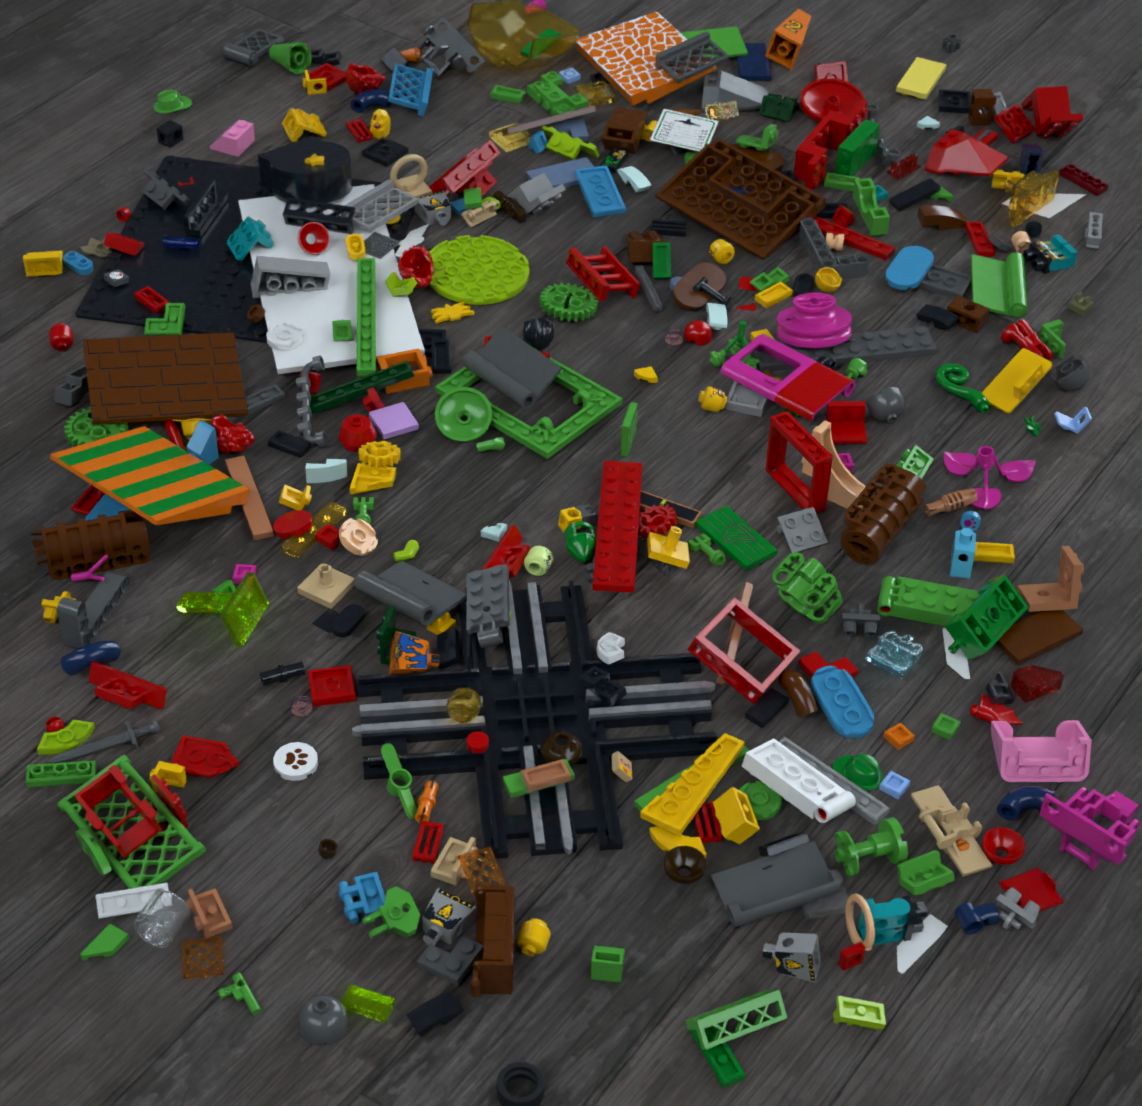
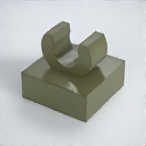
M1079 292L1069 302L1068 308L1083 316L1093 309L1094 302L1090 301V296L1084 298L1082 297V292Z

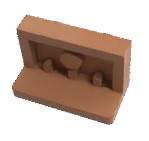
M216 888L195 895L192 889L187 890L188 899L185 900L188 912L194 913L193 921L197 931L202 930L205 939L233 929L232 922Z

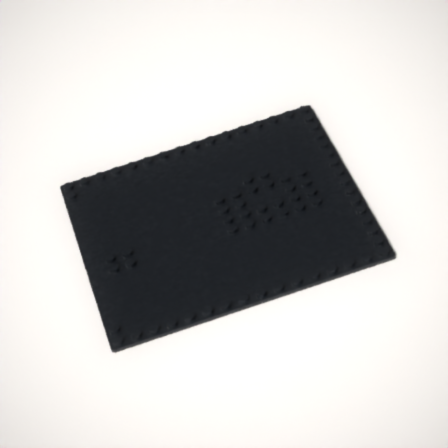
M172 155L165 156L156 171L159 180L163 178L170 188L174 186L180 192L179 195H186L191 200L189 202L190 205H192L210 179L215 180L216 191L227 193V201L202 237L185 234L183 216L189 208L177 199H174L164 210L143 194L121 235L144 242V247L135 256L113 248L111 249L112 253L107 256L76 310V317L145 327L146 318H164L165 310L153 313L134 298L135 292L149 286L170 303L185 304L182 332L195 334L234 332L235 339L267 343L266 333L268 330L265 317L263 316L256 323L251 322L247 318V313L252 306L256 304L262 306L260 295L255 298L252 295L251 281L254 269L250 252L242 261H239L235 258L227 241L237 230L241 222H243L238 200L274 196L273 192L261 186L259 167L198 160L188 157L182 158ZM190 177L193 178L194 184L179 186L178 182H181V184L191 183ZM352 179L353 187L374 184L375 188L383 183ZM414 206L401 213L398 222L394 224L386 223L390 238L397 241L403 240L414 214ZM397 245L395 248H393L395 254L399 249L400 245ZM117 269L129 276L128 283L113 287L104 280L105 273Z

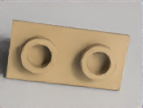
M486 201L482 203V207L469 209L461 213V215L471 228L496 216L495 207H497L495 201Z

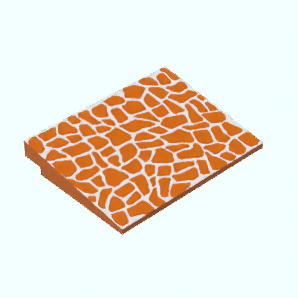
M658 12L574 39L576 49L633 106L644 100L649 104L717 69L714 66L680 83L676 82L663 69L658 70L655 67L656 54L687 40ZM690 59V62L699 63V60ZM701 61V63L707 64L709 61ZM677 65V68L686 69V66ZM690 66L688 67V69H696V68H697V67H690ZM676 72V74H677L678 76H681V75H684V74H685V73H678V72Z

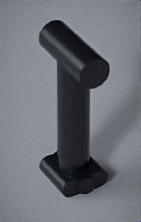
M703 277L693 286L695 292L703 290L725 306L731 299V296L728 295L725 298L709 287L706 277Z

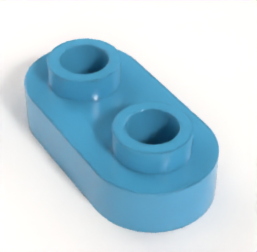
M70 251L63 256L64 265L80 275H88L94 270L93 262L75 251Z

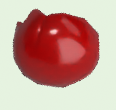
M692 321L686 325L683 331L688 343L694 341L697 346H702L712 341L711 327L704 321Z

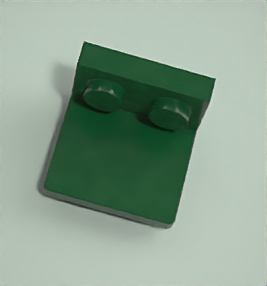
M769 93V96L763 95L759 114L791 122L794 106L800 107V103H797V99L784 97V99H781V95Z
M390 605L388 612H384L382 618L383 625L378 627L376 638L379 640L377 654H380L381 664L390 665L391 643L395 632L416 637V632L396 629L394 605Z

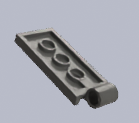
M507 564L467 573V632L469 635L477 633L481 648L503 643L500 628L510 625L509 569Z

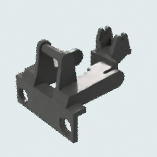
M444 17L434 26L430 25L422 32L425 37L417 45L419 50L431 45L420 57L419 61L428 68L433 69L437 79L453 66L460 73L467 71L472 75L486 62ZM440 24L447 25L448 28L445 32L439 31ZM439 55L447 62L440 70L431 62ZM472 57L479 58L477 65L471 64L470 60Z

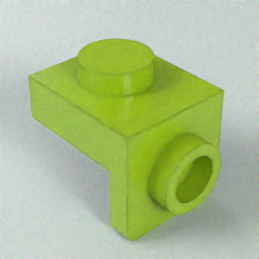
M392 272L385 281L393 297L411 294L417 284L414 277L399 280L396 272Z

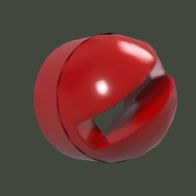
M121 207L116 211V217L119 221L126 222L131 217L129 208Z
M50 717L46 722L47 733L64 729V723L60 717Z

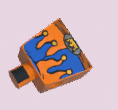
M395 632L391 643L389 675L426 672L427 666H439L440 655L428 653V641L401 632Z

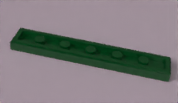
M404 361L311 396L310 408L312 414L368 394L367 390L373 387L377 391L414 377L409 361Z

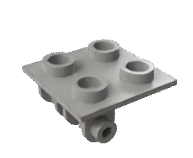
M814 507L777 517L780 523L777 526V531L779 534L785 535L792 553L828 543Z

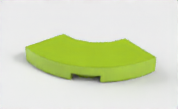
M72 720L67 727L60 731L44 733L37 747V753L52 755L63 753L79 746L94 731V723Z

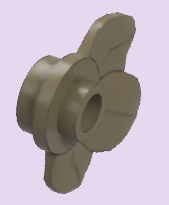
M90 238L88 246L81 247L84 253L94 254L100 258H106L112 253V248L105 246L104 240L99 241L94 238Z

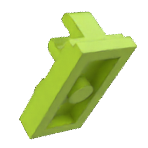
M837 996V1009L833 1013L834 1023L844 1022L848 1026L856 1024L883 1030L886 1026L883 1004Z

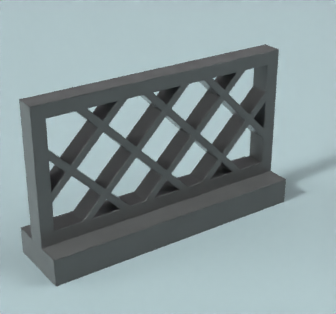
M706 31L656 54L655 67L658 70L663 69L676 82L680 83L729 60V55L710 39V34ZM703 53H704V54H712L711 57H709V56H702ZM714 55H720V56H722V57L717 58V57H713V56H714ZM690 59L699 60V63L690 62ZM701 61H709V63H701ZM677 65L686 66V69L677 68ZM689 66L697 67L696 69H688ZM676 72H678V73H685V74H684V75H681V76H678V75L676 74Z

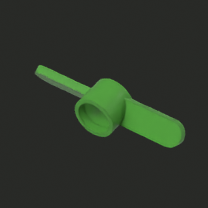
M389 743L384 744L381 748V753L390 774L386 785L387 791L392 796L399 797L406 815L410 819H415L417 807L409 789L412 776L407 770L402 768L394 746ZM393 780H402L406 785L398 786Z

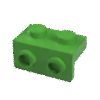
M937 850L898 864L900 885L914 896L922 895L936 887H943L946 883L955 880L954 872L941 864L940 853Z

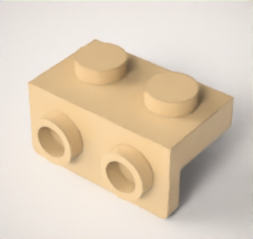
M450 837L431 869V877L456 886L460 878L466 876L469 862L474 861L477 856L476 838L471 837L468 843Z

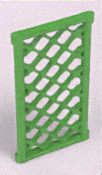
M122 755L75 791L61 799L57 806L62 812H66L79 829L84 828L93 836L91 841L95 840L98 846H100L111 868L129 889L141 887L146 879L152 880L144 886L162 884L194 859L201 856L206 851V848L201 842H197L136 772L130 765L131 761L127 756ZM113 765H116L119 769L122 768L121 771L127 780L131 779L133 781L130 790L134 794L143 793L145 795L143 800H146L151 807L157 809V816L155 818L157 823L164 821L169 823L166 831L159 832L154 836H165L163 845L152 846L154 838L152 837L147 845L140 846L135 850H146L143 860H133L134 852H132L127 860L118 861L116 859L119 853L114 846L106 847L104 843L107 837L102 831L95 833L92 830L94 827L88 819L82 818L81 814L84 809H82L79 803L72 804L76 801L75 794L107 772ZM120 789L113 793L111 803L100 802L94 807L96 815H98L100 808H110L107 817H98L102 822H106L107 829L110 828L112 822H119L128 815L131 808H135L129 800L126 803H116L117 796L123 794ZM125 808L124 815L122 817H112L114 809ZM141 814L138 817H131L121 825L119 831H112L111 834L113 836H121L126 832L124 831L126 823H138L144 817ZM179 835L182 838L179 845L167 846L171 836ZM190 849H191L190 852H188L186 855H184L182 858H180L181 853H182L183 851H187V850H190ZM161 850L160 859L148 860L150 852ZM167 851H177L176 859L164 860L165 853ZM132 865H143L141 873L138 875L130 876L128 872ZM148 865H158L157 873L145 875L146 867ZM164 865H171L161 873Z

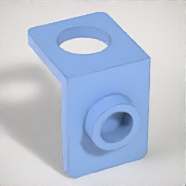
M1083 407L1074 418H1070L1057 411L1054 413L1059 426L1077 434L1092 419L1087 407ZM1085 414V419L1080 424V418Z

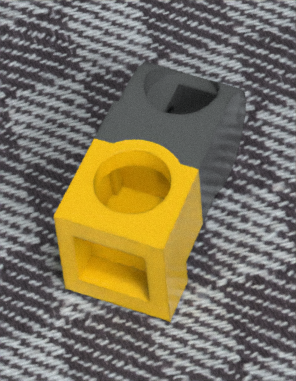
M590 505L560 510L558 526L563 533L567 526L578 521L587 522L594 527L598 523L599 516ZM579 526V527L576 528V530H577V529H581V528H585V527H584V526Z

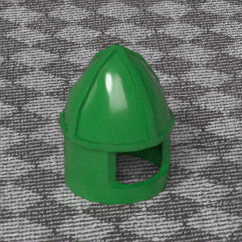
M583 521L567 526L564 532L567 552L579 563L583 564L591 560L595 556L597 541L593 526ZM579 526L587 527L591 530V534L586 532L577 534L576 528Z

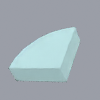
M929 116L917 122V127L921 129L927 127L933 130L940 126V122Z
M497 523L496 526H486L481 530V537L499 542L507 530V524Z

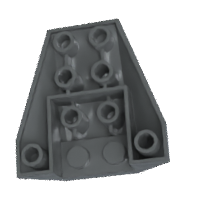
M714 70L705 75L701 111L719 113L720 111L725 112L723 110L725 108H731L733 111L760 109L763 95L767 96L768 88L729 73Z

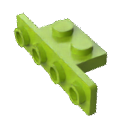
M543 125L541 128L545 136L551 138L545 146L551 152L570 160H575L580 151L597 158L600 155L597 147L592 143H584L581 139L577 137L572 138L565 132L560 133L551 126L546 127Z

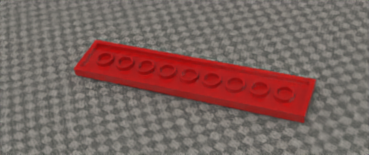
M603 462L592 591L634 593L642 463Z

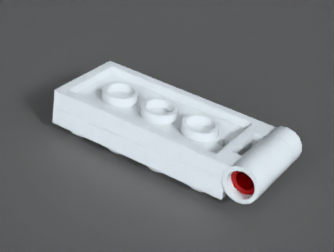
M775 739L746 752L742 764L744 769L781 795L786 801L797 807L802 813L812 819L816 818L820 823H826L854 807L856 803L855 797L851 792L845 791Z

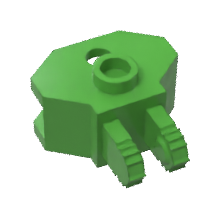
M394 887L387 890L384 905L379 907L378 911L364 917L362 921L364 924H370L381 918L384 925L372 929L369 932L371 938L388 932V934L394 932L404 938L415 935L420 913L411 894L403 889Z

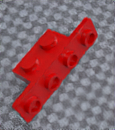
M516 525L510 526L482 570L507 564L509 578L515 577L518 574L525 557L530 551L529 545H520L523 538Z
M91 663L89 682L98 685L95 687L94 695L101 697L104 701L117 703L125 709H133L142 703L159 709L164 708L167 694L166 688L103 664Z

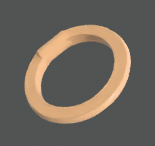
M854 893L849 896L846 903L848 932L854 944L862 942L866 947L865 951H869L872 949L875 939L872 913L866 900L861 895ZM855 902L860 905L866 921L865 941L860 938L855 927L853 918Z

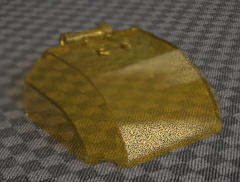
M519 0L471 4L467 25L473 43L477 46L476 51L481 56L492 61L497 67L506 64L518 70L545 66L565 54L579 37V28L537 4L531 3V6L522 5ZM547 28L561 33V36L535 39ZM532 41L529 57L526 58L521 55V50Z

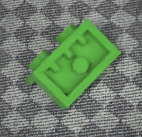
M915 445L911 450L907 448L900 457L903 460H900L896 466L915 473L922 479L933 458Z

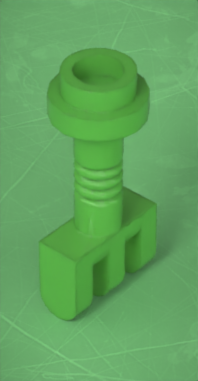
M354 497V510H359L355 520L362 519L371 524V518L367 515V510H374V497H370L369 502H366V497H362L361 502L358 501V497Z
M701 534L699 537L697 536L693 540L690 539L686 542L694 553L699 550L705 552L710 557V562L715 566H721L726 560L725 554L721 550H714L710 547L711 539L706 534Z

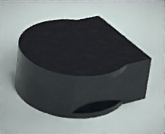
M311 136L258 155L261 186L272 191L274 196L283 202H287L288 197L330 203L345 197L352 190L350 152L342 145L322 141ZM313 154L324 156V165L311 167V164L305 163V159L310 158Z

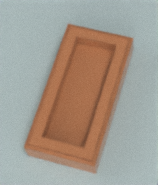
M564 759L521 770V778L528 792L571 781V774Z

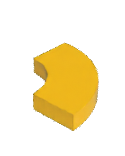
M658 826L649 828L652 840L663 851H670L678 846H690L698 849L706 859V852L700 837H689L682 834L678 836Z

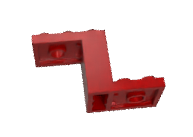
M1067 86L1035 88L1021 103L1022 109H1028V111H1033L1036 137L1050 138L1053 135L1065 137L1083 121V113L1071 114Z

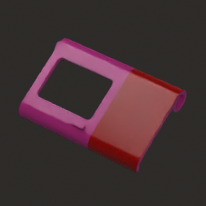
M765 334L757 336L752 342L727 360L720 371L721 374L809 421H812L815 414L841 393L842 396L849 397L855 388L854 380ZM754 350L757 352L763 351L796 368V370L782 381H777L741 362V360Z

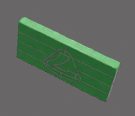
M727 505L695 522V526L701 532L706 534L711 541L745 571L777 555L778 550Z

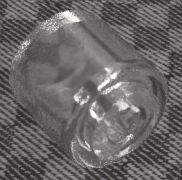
M157 890L134 920V928L138 935L149 944L161 948L168 947L189 919L191 911L184 900L176 894L166 890Z

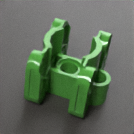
M793 552L773 572L772 578L776 587L779 588L780 598L798 613L808 617L816 624H823L828 621L843 602L841 593L837 589L838 585L835 577L832 574H827L824 566L813 557H810L806 562L801 553ZM793 561H795V562L799 561L800 564H794V565H793L792 562H793ZM780 574L788 575L783 582L777 581ZM783 592L789 594L790 596H784ZM836 596V600H829L830 597ZM815 611H825V614L822 617H814Z

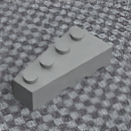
M256 256L251 281L253 298L263 294L273 296L281 292L291 294L299 290H303V292L327 290L330 279L328 262Z

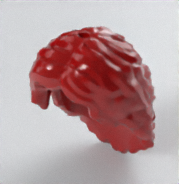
M350 63L346 70L345 78L350 90L358 94L366 90L378 89L385 76L376 72L372 67Z

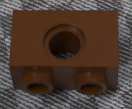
M972 89L968 112L971 126L990 125L991 119L994 117L993 106L996 105V95L993 94L992 89Z
M957 295L948 305L947 310L959 317V320L955 323L956 325L978 333L987 323L990 308Z

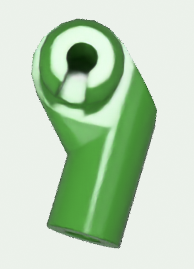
M502 437L477 443L478 452L488 450L500 451L505 447Z

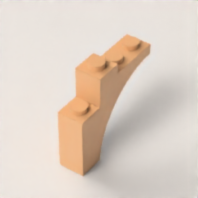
M824 420L819 426L814 428L812 436L833 456L827 500L848 509L866 486L857 480L842 463L833 444L831 423ZM803 457L802 472L812 477L813 466Z

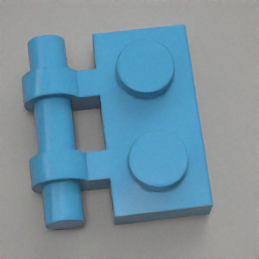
M377 872L354 877L355 885L348 886L346 881L339 883V897L344 902V913L349 918L351 924L359 921V913L364 912L366 917L378 911L379 907L384 905L385 894ZM359 896L360 901L353 902L352 898Z

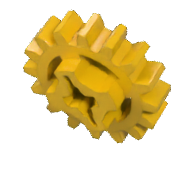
M374 441L361 445V448H359V461H362V464L368 463V466L375 465L376 468L379 466L385 468L393 466V463L398 464V461L401 460L400 448H397V445H391L390 442Z

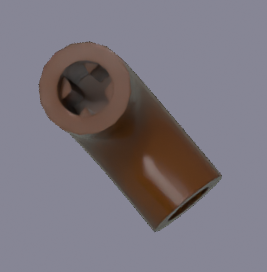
M793 670L782 672L778 680L779 685L789 693L797 716L817 711L815 699L804 677Z

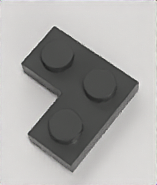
M465 936L461 938L451 953L430 944L417 960V965L419 968L459 986L473 967V963L483 954L484 945Z

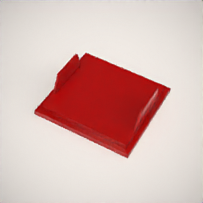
M1039 867L999 882L1005 893L1010 888H1013L1022 895L1017 905L1023 909L1029 900L1040 906L1039 912L1064 903L1056 891L1055 882L1047 872L1043 874Z

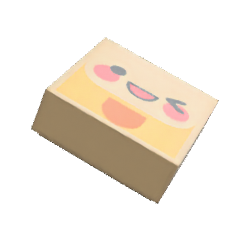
M617 751L612 754V772L623 781L628 782L632 780V763Z

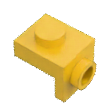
M284 485L281 490L279 503L295 510H302L304 505L308 506L311 501V486L307 485L302 492Z
M162 761L158 762L156 768L152 769L149 775V782H151L154 792H158L151 779V776L154 774L159 780L164 778L168 785L183 788L187 782L184 766Z

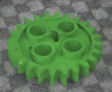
M554 283L553 287L548 285V288L543 289L539 304H541L540 308H543V312H548V315H554V318L560 317V320L565 318L568 322L573 319L577 322V319L584 321V317L589 319L590 316H594L598 300L592 292H589V289L584 290L583 286L577 287V284L570 286V283H567V285L560 283L558 286Z
M90 407L87 411L82 409V413L75 412L76 417L70 416V421H66L67 426H64L65 437L68 440V444H72V447L129 431L128 423L93 424Z

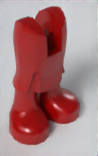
M1022 319L1017 324H1010L1001 334L1000 339L1006 344L1016 341L1021 349H1027L1046 360L1053 358L1050 348L1038 338V335L1033 332L1031 325L1026 320Z

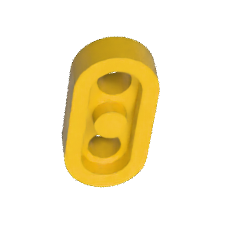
M359 234L348 235L345 239L348 257L354 261H357V258H365L366 249L363 237Z

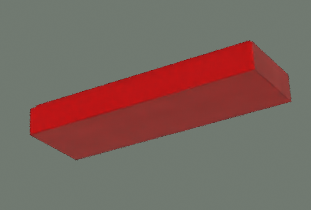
M981 221L966 222L964 228L976 255L995 257L994 247L988 239L989 236Z

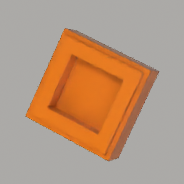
M901 722L884 731L883 735L897 750L915 740V735Z

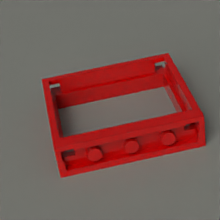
M788 411L772 416L765 471L803 510L814 507L816 514L826 510L833 456ZM787 441L813 466L811 488L785 464Z
M735 597L695 637L687 649L752 704H755L800 653L798 648ZM727 615L783 659L780 665L762 684L706 639Z

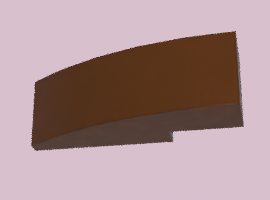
M925 205L919 206L917 218L923 227L936 226L938 231L964 228L965 223L969 222L965 214L952 208Z

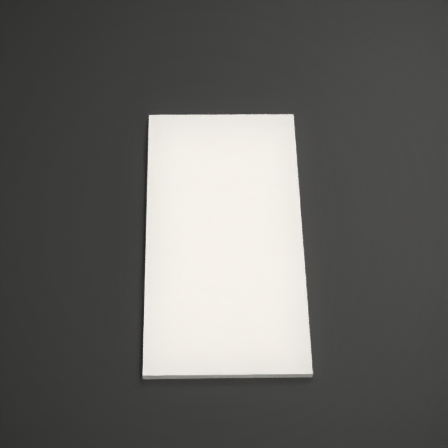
M374 184L354 186L348 195L330 202V204L344 206L373 189ZM275 196L238 200L242 221L247 216L255 221H262L275 243L271 249L259 242L254 245L249 251L253 269L256 256L328 262L330 279L327 290L309 292L299 290L291 294L281 292L273 296H268V294L260 295L262 307L265 309L264 317L267 330L276 324L281 326L283 323H292L299 326L303 332V342L297 348L286 351L272 348L277 374L300 372L306 364L312 362L313 357L319 355L324 360L325 368L357 364V261L348 257L345 240L351 234L328 231L330 237L328 247L322 253L309 254L303 251L298 244L297 237L301 227L285 224L283 211L286 202L277 199ZM291 204L290 209L296 210L300 206ZM309 207L306 209L307 212H313L317 210L315 207ZM330 209L323 211L325 215L333 213ZM386 223L371 232L353 224L354 230L352 234L361 235L363 240L367 239L374 232L390 237ZM308 234L306 237L307 242L314 244L315 236ZM394 249L381 259L366 254L365 258H375L376 357L414 349H420L422 355H425L408 295L393 297L385 283L392 272H396L399 280H403L398 271V262ZM351 320L352 340L333 341L332 321Z

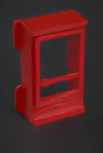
M113 765L107 772L74 796L86 812V818L96 830H101L120 855L126 858L162 829L155 819L157 816L156 811L146 800L140 801L125 784L127 781L126 776L116 765ZM120 789L136 809L131 810L126 817L107 829L92 811V808ZM138 812L144 817L117 839L111 834L112 831L128 819L135 817Z

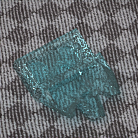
M891 630L879 637L877 645L867 652L865 659L872 662L873 665L891 672L892 675L903 678L913 669L923 648L922 644L912 643L914 637L910 634L898 636L895 630Z

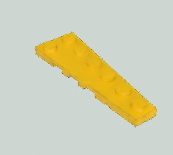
M724 733L704 754L694 761V765L690 769H685L680 774V778L676 782H671L662 795H657L642 809L640 818L680 836L743 750L744 741Z

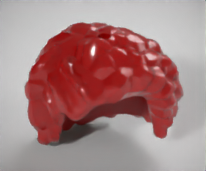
M413 245L409 250H404L402 256L399 257L397 267L402 279L414 277L417 282L414 289L427 287L432 281V275L435 273L433 270V259L429 251L424 246Z
M223 414L212 418L210 426L216 430L217 447L220 452L224 454L243 452L255 442L254 435L242 423L234 425Z

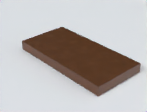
M1063 610L1040 611L1014 623L995 644L1017 665H1020L1082 635L1083 628Z

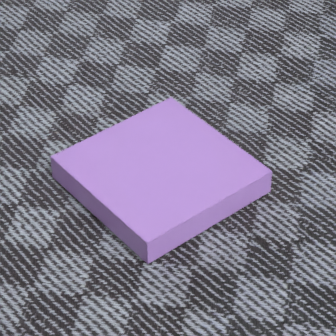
M404 402L369 412L370 420L383 439L419 429L418 422Z

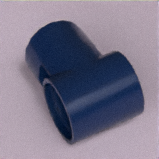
M970 902L964 903L955 910V915L964 933L968 935L979 932L983 926L998 923L999 921L998 910L993 902L974 906Z

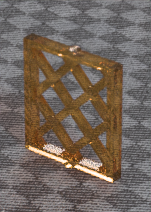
M491 847L473 850L458 856L474 896L477 883L491 886L493 879L499 883L496 886H506ZM481 852H486L485 859L479 856L478 854ZM473 856L472 862L466 860L465 857ZM476 859L483 862L481 868L475 865ZM486 864L493 868L491 874L484 870ZM473 868L480 872L478 877L471 874ZM483 874L489 877L488 883L481 880Z
M222 936L182 940L184 979L224 975ZM209 942H216L212 947L206 944ZM191 944H199L195 949L189 946ZM218 945L220 948V953L215 950V948ZM202 946L208 949L203 955L198 952ZM186 949H188L189 951H191L187 956H186ZM211 952L216 955L212 961L207 958ZM194 954L200 957L195 963L190 960ZM219 959H220V966H218L217 964H215V962H217ZM203 960L208 963L204 969L198 966ZM186 962L191 965V967H190L189 969H187V970H186ZM211 966L217 969L216 971H207ZM194 968L200 971L198 973H190Z

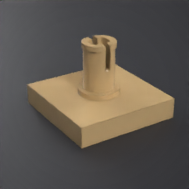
M321 563L297 587L298 594L332 609L354 586L355 578L333 569L328 564Z

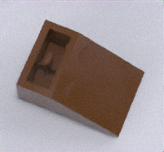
M617 107L605 126L602 136L604 149L612 150V148H617L636 154L648 112Z
M629 231V234H625L628 261L653 262L652 243H664L661 235L657 231H646V234H640L639 231Z

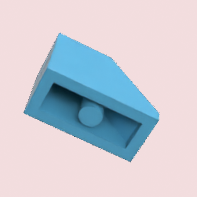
M201 420L198 422L187 445V452L209 465L219 458L216 430Z

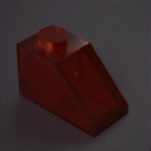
M1029 665L1013 672L1010 686L1027 703L1060 690L1064 674L1060 671Z

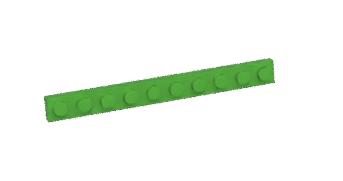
M357 258V376H367L376 372L375 258Z

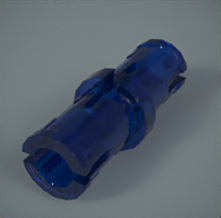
M164 236L162 245L163 247L178 248V250H198L200 242L199 239L184 238V236Z

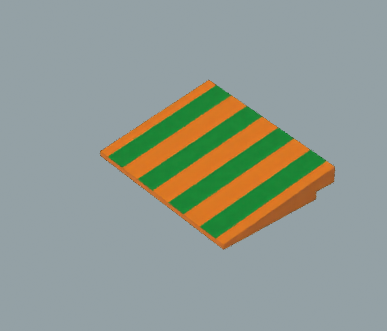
M145 426L50 455V459L154 525L231 513L232 506L247 504L250 492L249 488Z

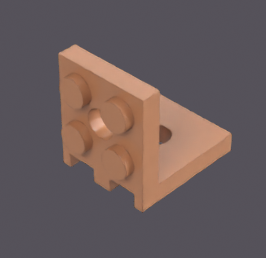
M1061 546L1058 583L1018 585L1017 592L1028 605V611L1078 609L1079 593H1082L1081 575L1084 574V565L1079 561L1077 554L1073 552L1070 546Z

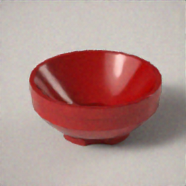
M309 222L301 227L297 239L303 251L309 254H319L328 247L330 237L325 226L318 222ZM308 234L315 236L314 244L307 242L306 237Z
M997 827L985 833L982 848L985 855L993 862L1009 865L1021 859L1025 851V842L1016 831L1005 827ZM1004 850L1008 856L1000 857L995 851Z

